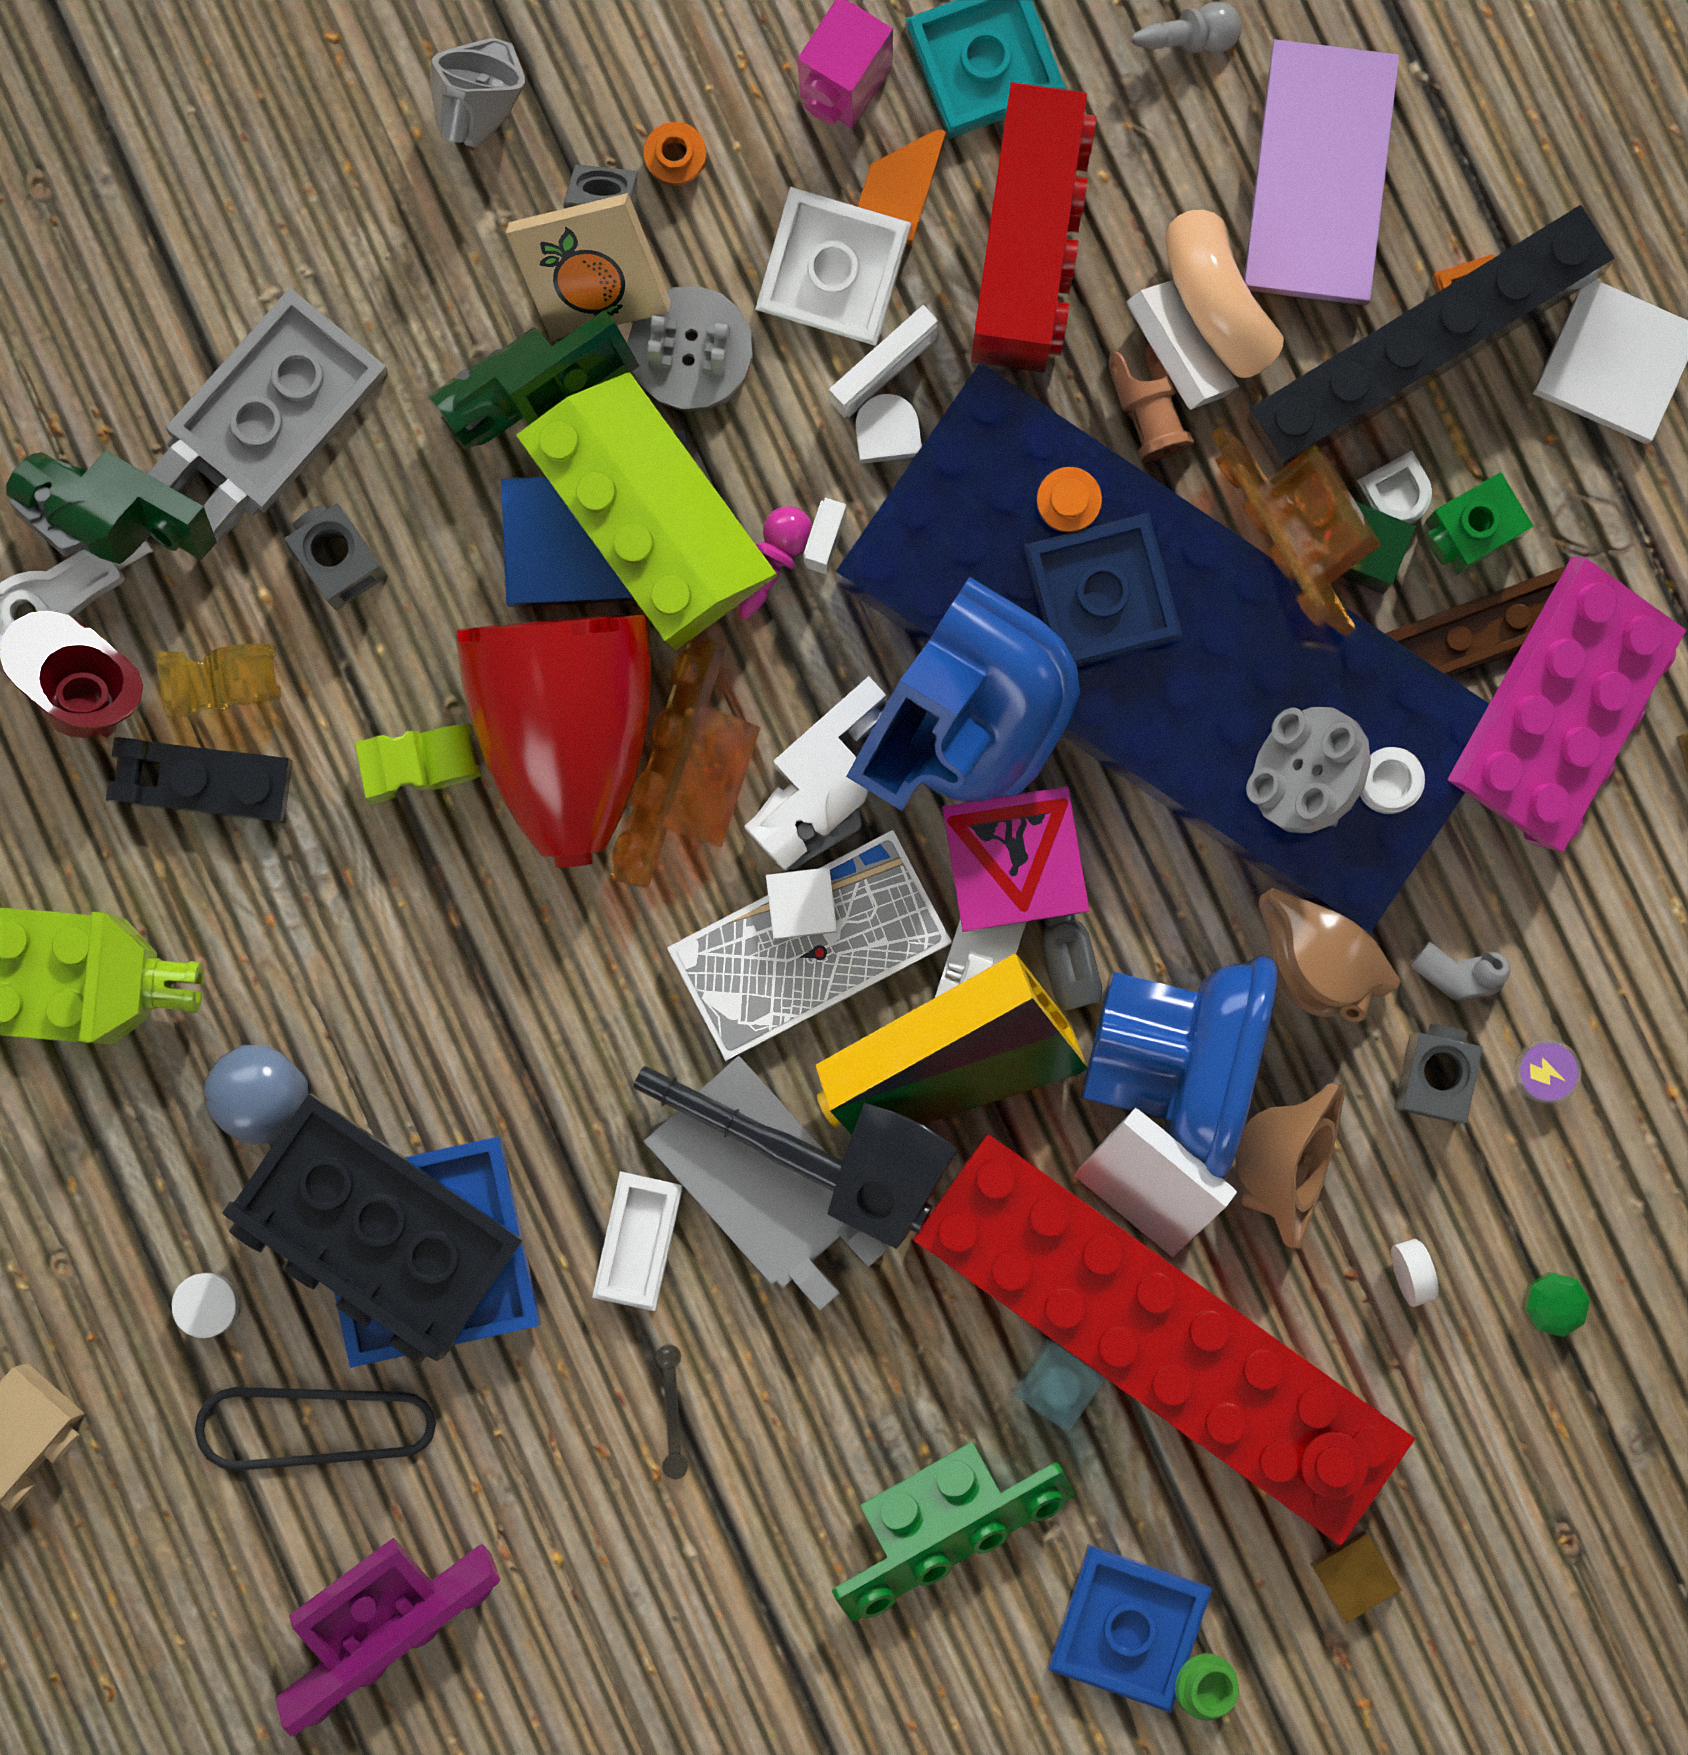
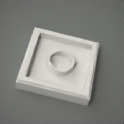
M790 187L755 310L877 346L912 223Z
M1595 280L1577 292L1532 394L1648 445L1655 436L1688 361V320Z
M1136 1108L1099 1145L1074 1174L1078 1180L1171 1257H1174L1225 1209L1237 1193L1224 1179L1212 1175L1201 1160L1194 1157L1178 1141Z

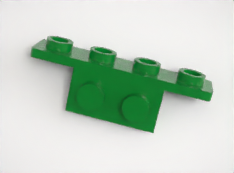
M971 1441L860 1505L887 1558L836 1586L832 1593L839 1606L852 1622L862 1617H876L890 1609L897 1597L918 1585L928 1586L942 1580L950 1573L952 1566L975 1553H988L998 1548L1007 1540L1011 1532L1031 1521L1039 1522L1051 1518L1063 1508L1067 1500L1075 1496V1492L1058 1462L1050 1464L1007 1490L1000 1492L982 1457Z

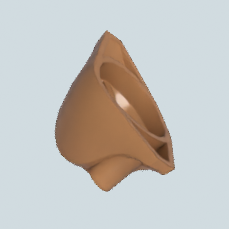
M1271 888L1259 897V908L1271 940L1272 959L1278 969L1277 981L1288 998L1302 1010L1319 1017H1330L1341 1013L1349 1021L1360 1022L1366 1016L1372 996L1383 997L1398 988L1401 980L1375 940L1367 931L1352 920L1337 912L1275 888Z
M1330 1083L1308 1101L1294 1106L1271 1107L1261 1111L1251 1118L1244 1127L1235 1156L1240 1180L1246 1187L1242 1204L1246 1208L1273 1216L1283 1243L1291 1248L1301 1247L1320 1196L1336 1141L1346 1085Z

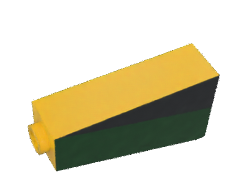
M1014 953L816 1064L823 1091L817 1094V1101L826 1119L833 1127L836 1128L842 1124L852 1135L864 1103L890 1110L923 1125L1078 1075L1087 1070L1088 1066L1071 1023L1017 954Z

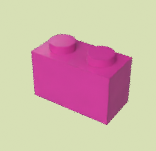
M835 0L797 58L800 97L805 99L803 106L813 116L829 125H835L837 120L853 129L893 67V28L848 0Z

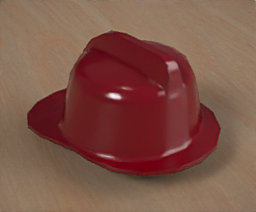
M51 611L29 613L14 621L2 636L0 660L4 673L16 688L40 707L45 720L58 732L69 737L89 738L102 735L108 738L116 731L117 724L130 717L141 703L143 682L138 669L88 626L70 615Z

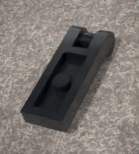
M114 737L111 757L117 758L115 781H108L106 801L134 806L285 823L293 762L291 759ZM143 762L160 764L157 787L140 785Z

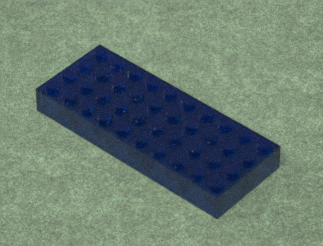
M980 362L836 570V584L925 644L931 639L942 618L969 577L1042 621L1023 546L1068 533L1051 528L1041 518L1037 508L1038 489L1044 478L1059 468L1075 467L1088 472L1100 487L1102 504L1097 518L1087 528L1149 512L1183 637L1179 641L1077 667L1080 695L1072 720L1062 737L1300 898L1347 917L1370 934L1465 794L1464 791L1447 779L1489 703ZM1310 707L1335 708L1358 722L1368 739L1370 755L1386 747L1402 748L1412 753L1418 759L1425 775V785L1420 798L1406 810L1395 814L1380 813L1368 807L1359 795L1352 808L1339 818L1336 827L1328 826L1312 833L1288 832L1265 818L1258 805L1250 801L1247 796L1246 786L1250 776L1253 774L1258 752L1272 732L1274 720L1282 711L1289 708H1298L1301 711Z

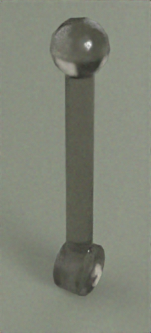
M665 1344L656 1353L657 1363L663 1368L668 1456L663 1461L662 1469L666 1477L677 1480L685 1476L689 1465L687 1458L681 1454L676 1367L681 1361V1352L673 1344Z

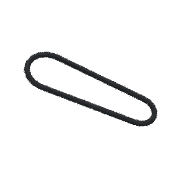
M233 1387L220 1390L205 1401L197 1414L195 1434L198 1447L207 1460L223 1469L241 1471L414 1455L426 1448L432 1440L436 1421L434 1412L427 1401L412 1393ZM232 1397L408 1402L419 1407L426 1419L424 1435L411 1446L245 1461L223 1459L214 1453L206 1441L204 1431L206 1417L213 1406L223 1399Z

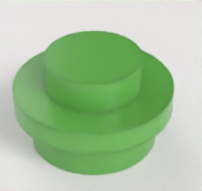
M1199 1654L1190 1658L1181 1667L1176 1677L1175 1695L1177 1702L1187 1714L1199 1720H1214L1227 1714L1234 1707L1239 1696V1684L1234 1668L1225 1659L1214 1654Z

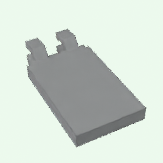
M289 288L165 427L168 434L172 436L166 443L170 448L148 475L179 493L192 482L197 470L213 482L218 488L203 506L216 541L220 542L240 521L245 510L254 516L259 510L265 513L385 378L388 374L387 368L294 290Z
M739 1055L699 1091L734 1110L740 1109V1113L766 1126L789 1133L825 1151ZM678 1110L644 1140L645 1144L771 1285L777 1281L784 1288L793 1279L819 1310H822L841 1292L817 1267L813 1260L841 1236L868 1267L888 1250L881 1241L827 1215L833 1191L773 1162L754 1148L730 1136L724 1137V1133Z

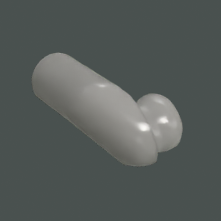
M1430 941L1420 950L1409 965L1446 996L1455 1001L1492 996L1504 987L1510 975V965L1507 959L1497 952H1486L1480 957L1455 962Z

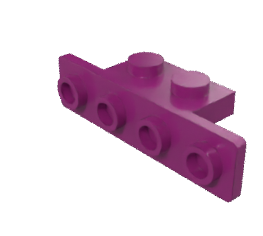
M392 1538L291 1613L289 1618L292 1629L322 1663L276 1697L281 1726L291 1737L295 1736L305 1727L321 1723L331 1714L336 1704L359 1687H367L376 1682L391 1663L410 1649L419 1648L427 1644L436 1636L440 1627L464 1609H471L481 1604L489 1596L493 1587L501 1580L490 1551L483 1544L477 1546L431 1581L395 1538Z

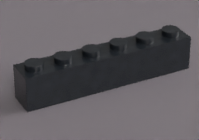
M1579 205L1250 407L1247 422L1281 474L1602 277L1615 257L1583 207Z

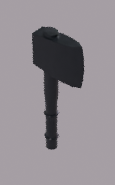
M647 1066L640 1070L633 1087L660 1101L661 1106L668 1105L724 1133V1137L730 1136L754 1148L773 1162L833 1191L827 1215L895 1249L902 1244L910 1230L919 1234L933 1205L927 1202L957 1151L954 1146L919 1123L890 1110L864 1103L844 1160H841L789 1133L766 1126L740 1113V1109L734 1110L677 1082V1077L671 1079Z

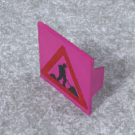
M1068 786L992 798L983 802L973 801L942 806L962 932L1089 912Z

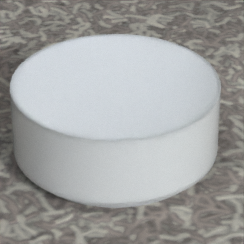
M1397 747L1382 748L1370 755L1371 764L1366 784L1360 794L1364 803L1371 809L1384 814L1399 813L1411 807L1420 798L1425 785L1424 770L1418 759L1407 750Z
M1417 1239L1393 1245L1391 1248L1393 1268L1407 1303L1411 1307H1416L1435 1301L1439 1294V1286L1435 1268L1426 1247Z
M201 1273L185 1279L176 1289L172 1299V1314L177 1325L185 1333L197 1338H209L227 1331L235 1322L240 1308L239 1296L234 1285L225 1277L215 1273Z

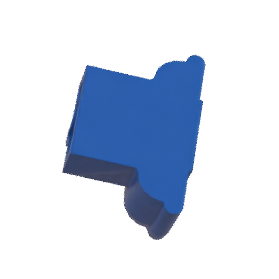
M969 577L942 618L929 642L899 680L846 777L901 811L921 783L941 795L964 802H983L992 798L1020 794L1039 775L1072 720L1080 695L1077 664L1063 639L1037 617Z
M1260 955L1251 959L1246 964H1232L1221 967L1203 980L1197 992L1113 972L1109 977L1080 1099L1128 1111H1133L1136 1108L1145 1115L1162 1119L1165 1123V1132L1178 1141L1194 1157L1201 1160L1212 1175L1224 1179L1231 1169L1241 1141L1269 1029L1278 969L1274 960L1267 955Z

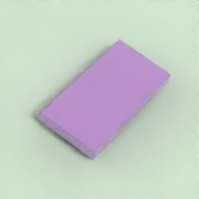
M1274 39L1271 48L1244 272V282L1250 291L1366 306L1369 304L1399 54Z

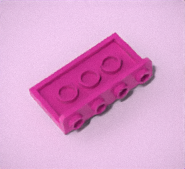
M1572 556L1447 780L1522 830L1524 838L1533 845L1564 852L1569 841L1582 828L1584 814L1597 790L1612 774L1615 758L1630 731L1642 720L1646 709L1645 704L1660 677L1673 664L1676 657V648L1683 638L1686 629L1589 559Z

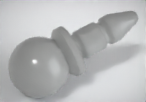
M1211 2L1202 6L1199 10L1195 8L1184 10L1179 20L1164 22L1163 24H1150L1131 36V43L1135 46L1153 50L1162 49L1164 46L1169 48L1183 45L1184 49L1191 54L1199 53L1202 49L1213 53H1220L1236 44L1241 34L1242 24L1239 14L1231 5L1224 2Z

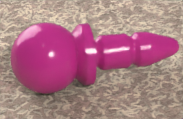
M793 506L780 507L769 514L763 526L765 541L756 544L778 576L781 573V566L793 570L796 565L793 556L805 551L813 526L808 515L801 509ZM778 576L739 604L738 616L741 619H748L764 604L768 597L767 591L772 589Z

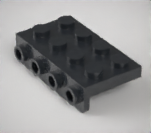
M308 1094L236 1200L229 1202L222 1212L224 1216L234 1222L229 1232L235 1238L260 1253L266 1245L287 1259L282 1267L286 1273L311 1289H315L319 1282L341 1296L335 1305L342 1312L367 1327L373 1319L394 1333L389 1343L398 1351L422 1364L426 1356L435 1361H439L446 1356L524 1242V1239L313 1094Z

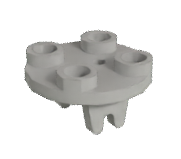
M700 286L675 287L668 290L667 293L671 300L669 312L634 321L628 337V346L640 367L632 371L639 386L647 396L652 397L659 404L682 412L708 410L714 406L730 402L735 396L737 389L745 381L753 359L751 330L740 309L723 294ZM689 332H695L698 335L694 341L687 340L686 336ZM687 356L693 357L695 360L690 366L683 364V360Z
M1310 707L1303 711L1298 708L1286 709L1274 720L1272 732L1258 752L1253 774L1247 782V796L1250 801L1258 805L1265 818L1288 832L1312 833L1328 826L1336 827L1339 818L1352 808L1365 787L1371 764L1368 739L1358 722L1335 708Z

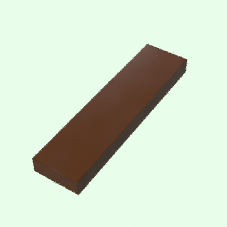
M1566 566L1330 653L1329 659L1351 715L1519 652Z

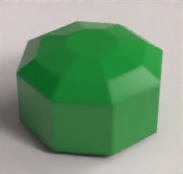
M1547 1272L1527 1285L1522 1310L1535 1330L1564 1337L1585 1324L1590 1299L1578 1279Z

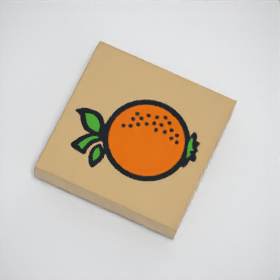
M628 193L509 222L506 236L551 341L565 338L604 310L617 325L669 312L671 300Z

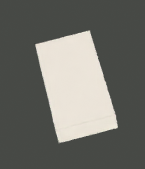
M1174 280L1140 290L1126 301L1129 310L1190 410L1224 398L1239 387L1230 370L1200 333L1184 305Z
M922 305L829 389L830 403L844 418L852 416L865 402L871 399L937 339L938 320Z
M620 1172L592 1298L656 1311L683 1185Z

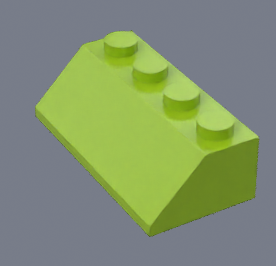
M630 372L568 396L516 434L664 641L675 651L778 576Z

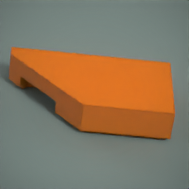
M936 129L870 164L857 207L912 223L906 245L913 246L945 142L946 131Z

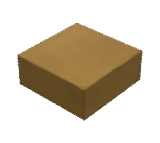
M1365 1531L1309 1564L1346 1624L1402 1590Z

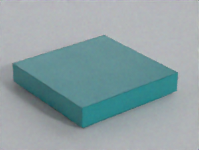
M954 0L905 18L906 29L948 139L1005 119L1011 82L1066 90L1032 0Z

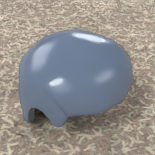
M240 1045L218 1058L206 1077L203 1094L207 1100L205 1106L211 1118L224 1132L248 1144H274L308 1096V1083L304 1074L284 1054L271 1049L267 1045Z

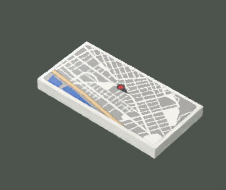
M893 830L821 867L830 868L837 925L836 933L774 940L767 895L667 947L725 1061L748 1051L952 944L948 933Z

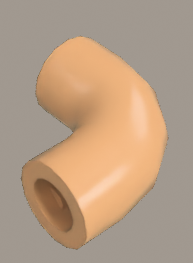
M1190 210L1180 214L1169 224L1165 232V244L1173 279L1187 311L1207 343L1233 375L1245 378L1261 373L1279 356L1283 347V335L1262 310L1244 282L1235 263L1228 230L1223 219L1215 213L1206 210Z

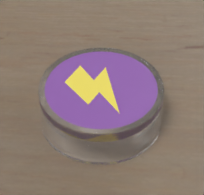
M1541 1040L1527 1045L1520 1051L1514 1062L1513 1077L1518 1090L1527 1099L1539 1104H1554L1566 1100L1575 1092L1581 1079V1066L1574 1051L1566 1044L1556 1040Z

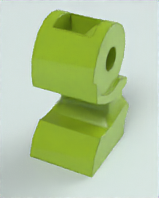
M470 724L452 725L423 733L412 730L405 732L403 736L395 738L381 735L355 741L367 802L371 806L395 798L396 791L401 786L410 785L415 790H436L481 777V766L476 765L471 737L474 735L473 726Z

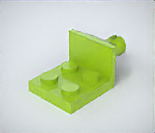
M0 907V1036L115 1045L150 1018L152 1009L185 1010V1012L198 1013L203 992L174 989L173 985L174 983L204 985L203 963L190 961L189 963L161 961L160 958H157V952L127 919L104 912H92V915Z

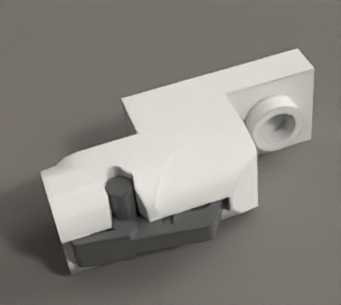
M869 676L773 761L775 769L790 785L784 790L778 785L756 816L744 826L754 840L784 872L797 870L861 828L859 807L865 803L869 791L846 777L856 757L842 741L851 735L858 742L869 734L881 714L878 709L886 703V694Z

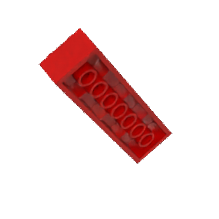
M989 1134L984 1135L933 1207L919 1234L915 1233L912 1237V1240L1340 1546L1347 1539L1416 1439ZM1327 1432L1344 1433L1355 1439L1364 1449L1368 1460V1473L1361 1488L1353 1495L1343 1499H1327L1316 1494L1306 1484L1301 1472V1458L1308 1443L1318 1435Z

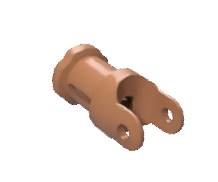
M1148 345L1145 355L1152 381H1139L1132 378L1125 359L1119 352H1114L1109 357L1110 374L1122 410L1126 413H1131L1142 445L1137 452L1140 461L1144 462L1169 457L1187 449L1194 443L1191 433L1183 431L1172 397L1177 393L1175 386L1151 345Z

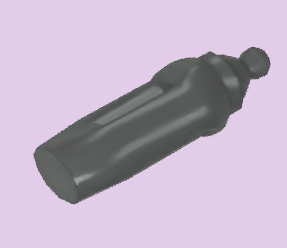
M1075 914L1045 919L1041 947L1056 1002L1062 1011L1100 1002L1102 1000L1103 987L1088 931L1076 919Z

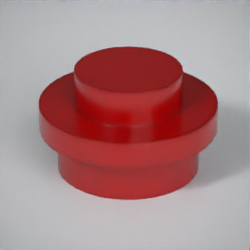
M1327 1432L1312 1439L1304 1449L1301 1458V1472L1306 1484L1316 1494L1327 1499H1343L1356 1493L1365 1482L1368 1473V1460L1364 1449L1355 1439L1344 1433Z

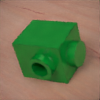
M1502 472L1435 509L1426 520L1430 530L1425 533V536L1437 560L1442 565L1451 563L1458 575L1521 539L1534 526Z

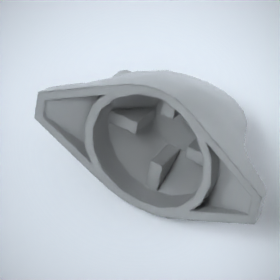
M492 37L444 50L432 58L430 70L431 94L434 114L441 137L451 142H464L467 146L477 148L498 129L511 112L525 83L522 67L511 43Z

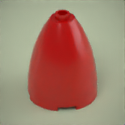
M634 614L625 617L623 615H609L455 630L462 685L471 723L484 761L510 813L541 856H554L555 867H578L593 864L592 853L606 849L622 818L636 779L644 747L650 707L652 668L649 618L646 614Z

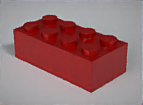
M1014 82L1010 84L973 338L972 363L1045 373L1049 354L1061 356L1070 303L1059 302L1058 294H1070L1079 240L1066 238L1067 232L1079 233L1088 178L1076 176V170L1084 172L1088 170L1097 118L1096 115L1084 114L1087 93Z

